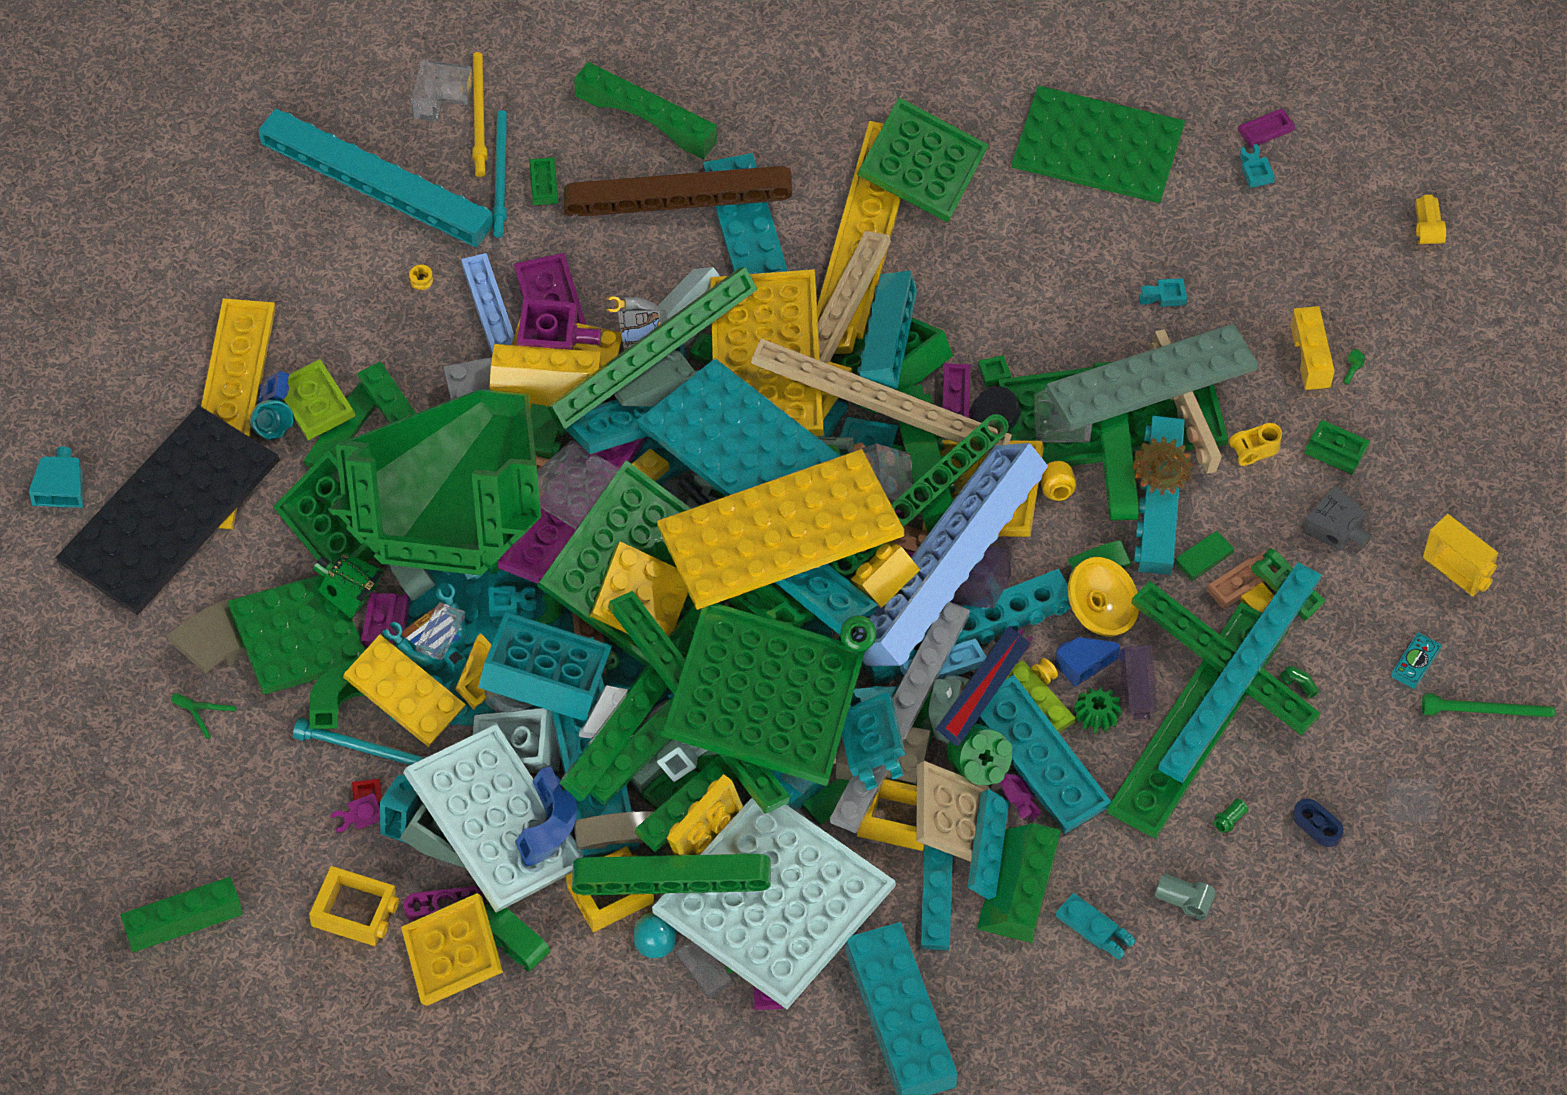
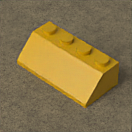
M494 344L490 372V390L529 394L530 409L532 403L548 406L601 368V352Z

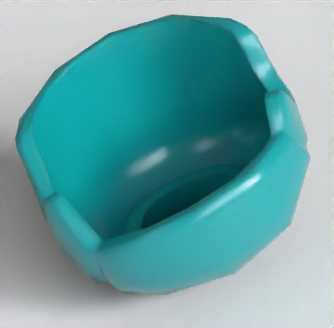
M264 400L253 409L250 415V426L257 436L265 440L282 438L287 429L293 426V412L288 404L279 400Z
M647 913L637 920L634 928V945L643 956L660 958L666 956L675 948L677 930L654 913Z

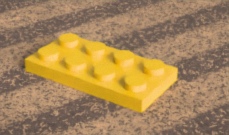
M379 635L343 675L344 679L427 747L434 743L466 705L382 635Z

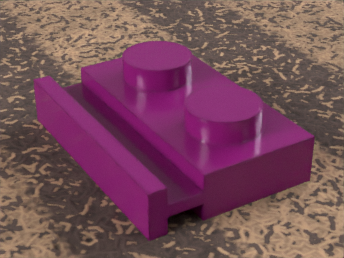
M370 593L361 638L363 646H370L379 635H382L385 629L391 635H394L395 632L390 627L392 622L400 624L402 631L406 629L411 602L408 594L397 596V594Z

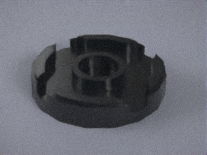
M1001 386L989 388L974 400L970 409V419L982 423L991 415H1001L1008 422V433L1017 424L1021 415L1020 401L1008 388Z

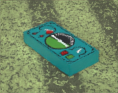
M1418 632L1392 671L1391 677L1416 689L1440 652L1442 644Z

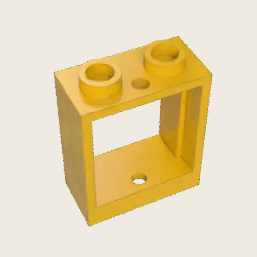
M1445 515L1430 529L1423 558L1472 597L1479 591L1485 592L1493 582L1491 576L1497 568L1495 563L1498 552L1451 515Z
M884 779L857 831V837L923 851L925 844L917 841L916 826L874 817L879 798L917 806V786Z
M626 846L605 857L637 856V854L632 855ZM572 873L566 875L567 889L593 932L654 903V894H631L599 910L591 895H579L572 891Z
M330 866L309 913L311 926L376 947L379 938L383 939L387 933L389 926L387 919L390 913L395 914L399 898L396 896L394 885ZM342 885L382 897L370 926L329 914Z

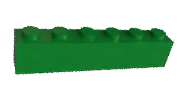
M922 384L899 390V392L933 404L930 393H924ZM898 420L913 481L916 483L944 457L941 456L940 452L945 450L941 436ZM932 476L936 484L943 485L939 477ZM954 483L921 512L928 533L931 532L955 500L951 493L956 492ZM917 493L918 501L924 502L922 495Z

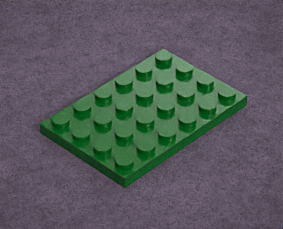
M1038 85L1012 161V168L1160 204L1185 126V120Z

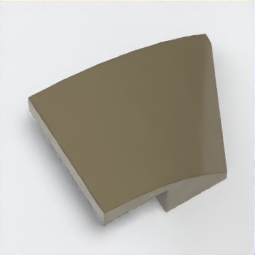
M230 598L200 611L167 635L168 641L205 674L220 661L229 667L245 653L244 646L228 609Z

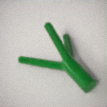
M175 693L171 698L172 703L192 713L206 739H210L211 735L197 712L198 709L237 710L236 706L196 702L179 693Z

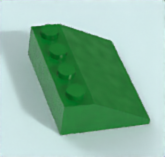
M912 317L898 389L894 390L899 391L913 387L953 357L943 330ZM865 335L863 339L855 340L852 353L835 354L830 362L850 367L853 374L858 375L857 370L858 367H861L862 363L861 351L865 349ZM858 405L859 407H861V408H863V409H865V410H867V411H869V412H872V413H874V414H877V413H878V412H876V411H873V410H871V409H868V408H866V407H863V406Z
M328 450L273 508L317 561L323 556L335 564L342 554L347 553L367 562L376 553L365 542L361 544L346 529L348 525L337 514L333 516L328 510L342 497L337 454Z

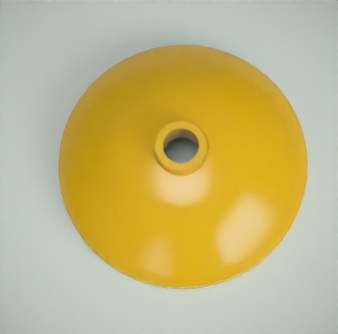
M1102 557L1086 559L1073 569L1068 580L1067 592L1070 606L1078 620L1093 633L1105 637L1118 636L1128 631L1136 622L1139 614V609L1131 604L1132 598L1138 591L1129 574L1114 561Z

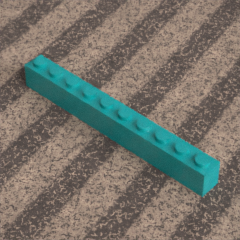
M275 108L258 129L262 145L477 248L493 227L492 212L485 206L476 205L462 195L453 194L441 185L428 182L420 175L405 171L399 165L382 160L378 155L368 153L353 143H347L332 133H326L309 122L305 123L288 112L284 113Z

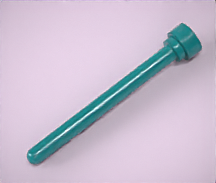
M302 717L297 719L294 727L293 738L301 741L315 738L408 765L424 759L418 755L328 730L310 729L309 719Z

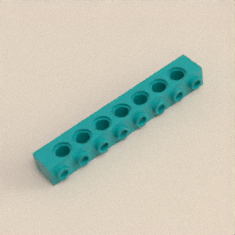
M1053 570L961 606L970 610L969 617L963 628H971L972 630L962 629L954 645L975 638L979 644L985 645L992 642L997 636L1002 635L1009 626L1017 632L1020 627L1028 624L1037 625L1053 614L1062 615L1071 608L1067 592L1068 584L1060 570ZM1037 599H1044L1046 601L1042 602L1038 601ZM1017 608L1021 609L1022 611H1014L1013 609ZM989 618H995V619H997V620H996V621H990V620H988V619H989ZM931 625L929 626V628H928V629L926 630V632L924 633L925 636H926L928 630L930 629ZM924 638L915 647H920ZM912 649L908 660L913 659L918 650ZM862 661V665L873 685L880 682L883 684L889 683L896 676L903 674L900 666H866Z

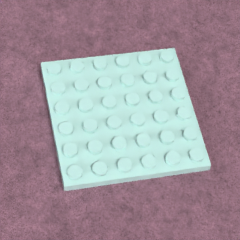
M751 798L700 855H767L771 859L770 888L756 892L666 893L652 907V911L663 921L767 996L788 1009L894 889L896 883L894 879L785 804L764 814L755 800Z

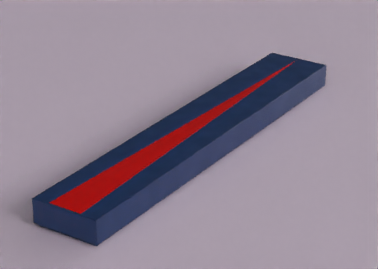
M1009 626L935 729L958 746L1026 651L1030 642Z

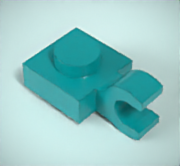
M1183 278L1159 279L1156 286H1142V294L1139 295L1140 305L1153 304L1159 301L1160 307L1186 306L1188 300Z

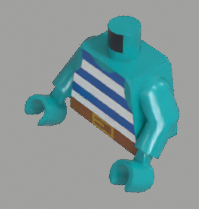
M446 584L449 590L448 597L442 595L440 588L436 591L437 598L445 601V606L440 603L403 631L400 624L392 622L390 627L393 628L395 634L391 635L385 629L382 632V636L388 641L393 640L395 642L394 646L418 666H428L432 670H438L447 663L454 671H457L466 663V658L461 652L465 649L464 639L467 636L461 609L457 601L452 599L455 589L452 585Z

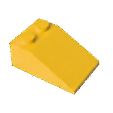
M889 541L877 549L876 555L868 563H864L857 569L856 575L849 582L877 603L878 607L882 608L920 571V568L901 546Z

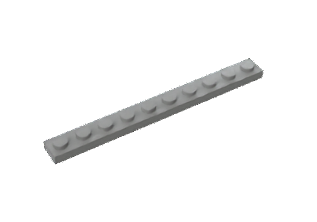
M951 602L944 606L939 613V618L932 623L893 697L903 743L969 617L970 610ZM885 764L872 769L878 787L871 790H866L865 783L860 781L859 775L855 777L852 775L830 817L831 824L857 833L889 771L885 768Z

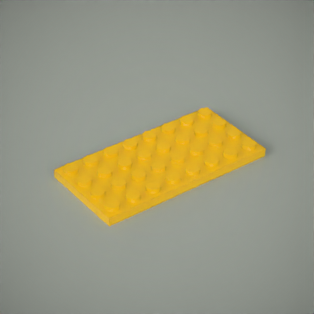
M815 269L750 274L758 290L712 322L713 360L716 358L813 435L824 436L822 390L751 364L752 357L761 338L820 361ZM727 276L710 277L711 288Z
M862 449L657 521L662 538L697 610L904 536V528Z

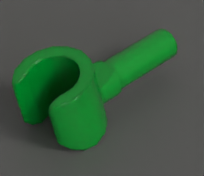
M1356 348L1347 358V361L1352 364L1343 380V383L1347 385L1357 369H1360L1365 363V355Z

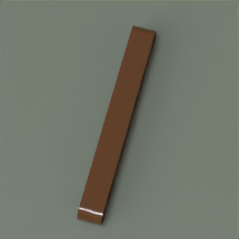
M773 166L574 182L564 187V212L568 216H573V214H578V216H596L783 201L792 196V172L788 167Z

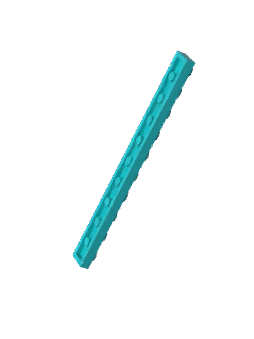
M1299 562L1296 563L1160 762L1158 770L1181 783L1185 781L1320 582L1322 574Z

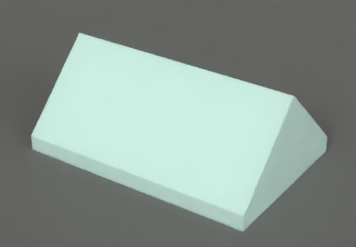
M714 267L693 269L658 305L659 310H665L667 319H669L711 289L710 277H719V274ZM698 332L696 335H694L684 343L685 348L699 335L700 332Z

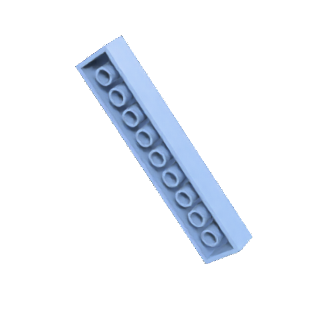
M1030 443L995 445L913 554L911 559L920 568V571L882 608L877 607L876 613L868 617L875 625L877 635L873 646L865 650L862 661L866 666H901L908 660L909 653L916 644L922 641L926 630L939 618L941 610L954 598L955 591L968 579L969 572L976 563L982 560L986 549L998 538V533L1003 526L1013 518V513L1027 499V494L1032 487L1041 480L1042 474L1048 465Z

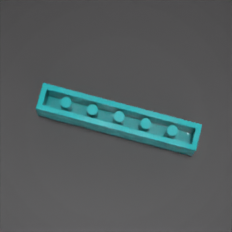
M911 270L880 275L879 284L875 286L876 298L872 302V317L868 319L869 331L868 334H865V349L861 351L862 363L861 367H858L857 370L858 376L892 389H898L917 295V288Z
M1152 416L1151 424L1145 425L1144 441H1148V449H1143L1142 465H1146V473H1141L1140 489L1145 490L1144 497H1139L1138 513H1142V522H1137L1136 537L1140 538V546H1135L1134 562H1138V572L1171 575L1174 563L1185 419Z

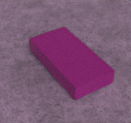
M1283 108L1238 126L1239 133L1250 148H1253L1254 144H1263L1295 130V125Z

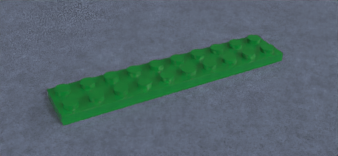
M1241 602L1220 635L1236 648H1239L1262 615V612ZM1289 627L1280 639V641L1278 642V644L1276 645V647L1274 648V650L1271 652L1265 663L1263 664V669L1266 668V666L1274 656L1275 652L1281 645L1282 641L1288 634ZM1203 660L1108 806L1107 814L1157 839L1248 694L1244 692L1183 783L1158 770L1160 762L1221 675L1219 671Z

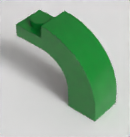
M355 661L331 668L320 676L313 685L309 700L310 729H338V710L340 706L353 697L364 696L362 692L343 678L344 673Z

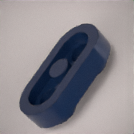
M1302 799L1297 802L1293 812V819L1300 828L1322 846L1333 847L1340 843L1344 828L1337 818L1313 799ZM1308 813L1312 818L1306 819L1302 814ZM1329 831L1333 836H1325L1323 832Z

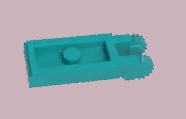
M1074 892L1056 912L1058 919L1099 949L1103 948L1118 960L1125 955V952L1119 945L1110 940L1112 936L1128 947H1132L1136 942L1127 930L1119 927L1118 924Z

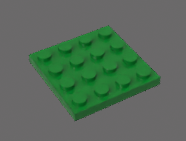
M899 97L857 175L948 223L989 145Z
M314 576L228 601V609L263 695L318 680L320 676L331 668L343 663L356 661L365 651L353 620L320 593L319 589L325 578L324 576Z

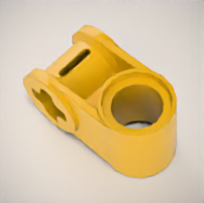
M1265 423L1261 426L1235 433L1231 436L1228 443L1231 448L1235 449L1239 465L1246 466L1277 454L1281 446L1282 430L1275 423Z

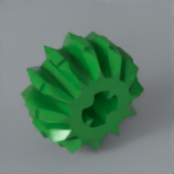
M1101 685L1097 691H1094L1089 686L1086 693L1080 692L1078 700L1074 705L1076 721L1083 722L1082 727L1084 730L1090 726L1093 727L1094 734L1098 732V728L1107 733L1109 726L1115 727L1122 712L1119 697H1113L1112 689L1103 692Z

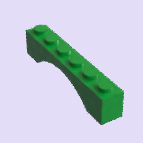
M587 62L574 78L576 97L598 108H616L637 115L664 132L681 149L703 160L717 143L716 124L590 62Z

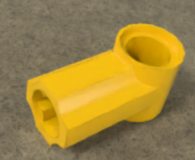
M1423 195L1421 198L1416 199L1415 202L1417 215L1416 236H1419L1420 239L1417 243L1444 244L1446 241L1445 221H1441L1438 198L1433 197V195Z

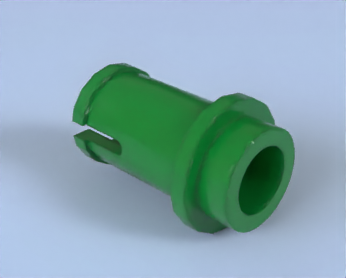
M1236 798L1222 813L1219 812L1215 815L1214 826L1222 833L1232 831L1234 824L1249 811L1248 806L1241 799Z

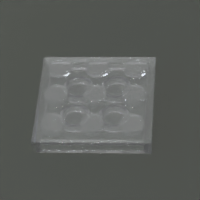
M571 440L537 471L540 507L574 529H577L619 468L595 453L589 454L580 444Z

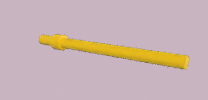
M480 52L473 53L474 147L472 148V159L475 161V175L477 177H484L485 161L488 159L484 136L483 55Z

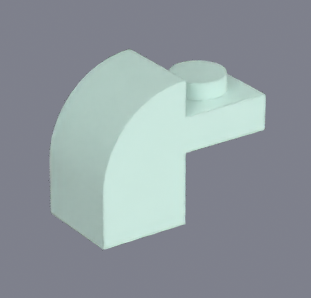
M671 740L658 753L657 763L675 782L695 769L698 757L708 750Z

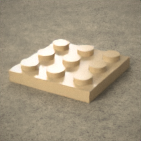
M926 761L918 764L917 841L971 862L981 792L989 789V786L977 785L967 780L964 776Z

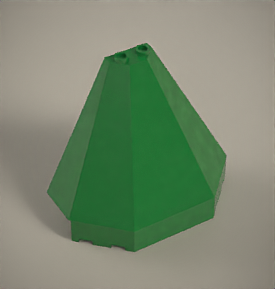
M478 389L335 444L342 497L328 510L333 516L337 514L348 525L346 529L361 544L365 542L376 553L374 557L381 564L481 576L541 518L529 394Z

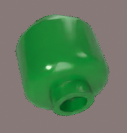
M855 615L849 617L844 621L840 630L842 643L854 652L868 650L876 640L877 631L875 625L865 616Z

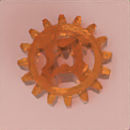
M1162 437L1161 443H1157L1155 438H1152L1150 446L1143 443L1141 451L1136 452V460H1134L1133 469H1136L1135 478H1142L1140 485L1142 487L1150 485L1151 493L1155 489H1159L1160 495H1164L1165 490L1169 489L1170 493L1174 494L1176 486L1183 489L1185 481L1189 482L1190 472H1192L1193 463H1190L1191 454H1183L1185 446L1176 447L1175 439L1171 443H1167L1166 438ZM1167 461L1166 465L1159 471L1160 467Z

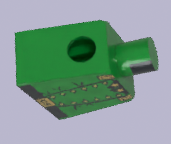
M347 553L342 554L335 564L321 556L313 568L314 571L325 577L319 589L320 593L351 619L367 601L370 593L374 592L384 573L383 570Z

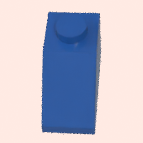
M1077 637L1073 641H1066L1058 647L1055 665L1076 687L1117 661L1120 645L1117 642Z

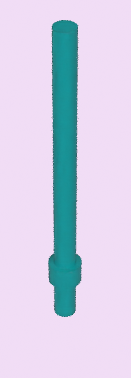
M503 110L497 112L495 197L494 207L492 208V218L494 221L493 235L496 238L504 236V222L507 220V209L505 207L507 112Z

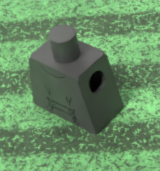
M1336 485L1333 486L1305 518L1302 531L1306 535L1339 550H1343L1351 540L1364 548L1372 537L1371 533L1362 528L1366 517L1365 511Z

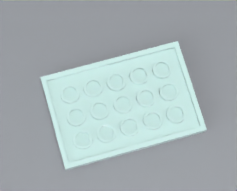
M497 724L406 767L403 772L495 912L566 877V875L572 873L573 861L582 858L581 850H577V844L571 834H569L560 848L550 858L534 865L525 866L515 841L523 829L545 823L546 814L532 782L534 779Z

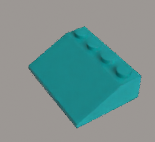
M505 612L485 660L478 688L575 719L587 721L612 645Z

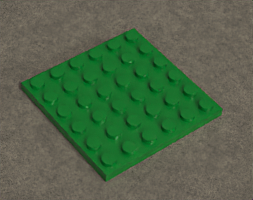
M626 460L536 586L646 666L649 661L627 633L590 617V613L615 547L619 542L676 567L658 529L657 521L691 508ZM689 592L676 625L693 604ZM725 600L718 602V604L724 605Z
M718 603L704 607L697 622L662 737L827 786L865 651L854 652L848 649L840 640Z

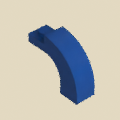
M551 766L542 768L532 781L545 809V823L523 829L515 841L526 867L550 858L569 836L576 821V799L567 790L562 791L561 784L559 783L560 779L554 774Z

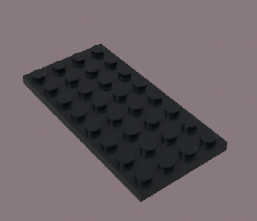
M198 405L55 558L65 568L138 615L280 461L278 454Z

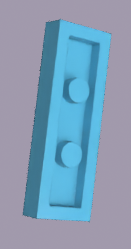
M976 638L953 646L937 679H944L946 676L959 675L979 668L986 655ZM913 659L907 660L900 666L904 676Z

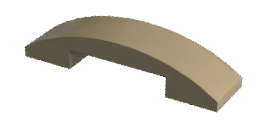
M653 812L615 813L576 820L574 830L577 850L605 848L607 844L644 842L635 834V828Z

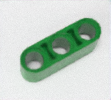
M489 902L484 905L495 944L499 948L501 946L504 947L503 951L519 965L523 964L525 971L530 972L550 954L551 950L547 943L507 907L495 912Z

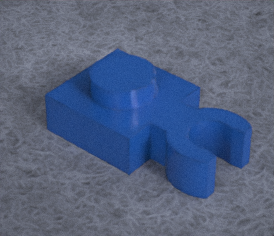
M279 371L266 379V385H259L260 395L256 403L259 404L268 399L279 401L285 399L289 391V385L287 384L289 374Z

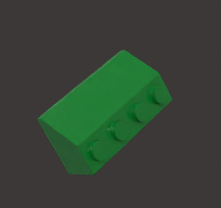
M1035 823L1005 830L997 894L989 900L985 898L977 930L1033 943L1059 846L1061 830Z

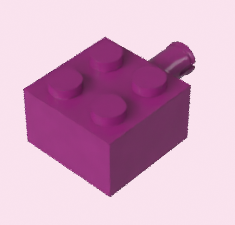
M523 299L517 346L573 350L576 343L600 346L601 329L578 328L576 303Z

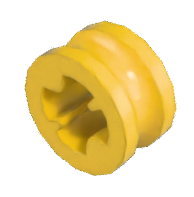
M422 264L416 265L410 270L409 278L413 288L425 290L432 285L433 274L430 267ZM420 274L425 275L423 280H417V277L419 278Z
M1041 658L1038 664L1031 666L1033 672L1046 686L1050 684V679L1054 680L1058 677L1055 666L1046 658Z

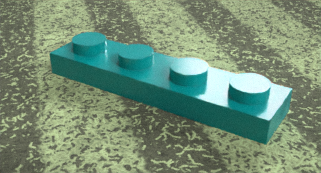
M990 789L981 792L967 885V888L988 900L997 894L1009 801Z
M928 845L924 846L921 949L950 950L953 855Z

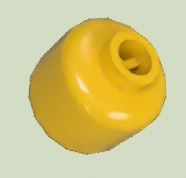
M1063 461L1048 463V467L1043 472L1040 480L1043 494L1048 499L1056 501L1069 498L1075 492L1077 485L1071 466Z

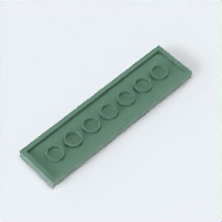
M1231 324L1047 383L1045 390L1067 428L1071 431L1257 370L1258 362L1235 325Z

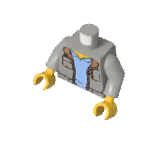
M608 296L605 299H613L615 301V307L613 309H606V311H618L624 351L668 320L665 310H659L657 304L644 298L623 297L620 300L618 297Z

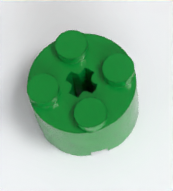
M974 724L958 746L949 741L947 758L953 768L952 770L956 774L964 776L970 782L977 785L997 784L1004 779L1005 774L1010 768L1012 744L1001 733L986 726Z

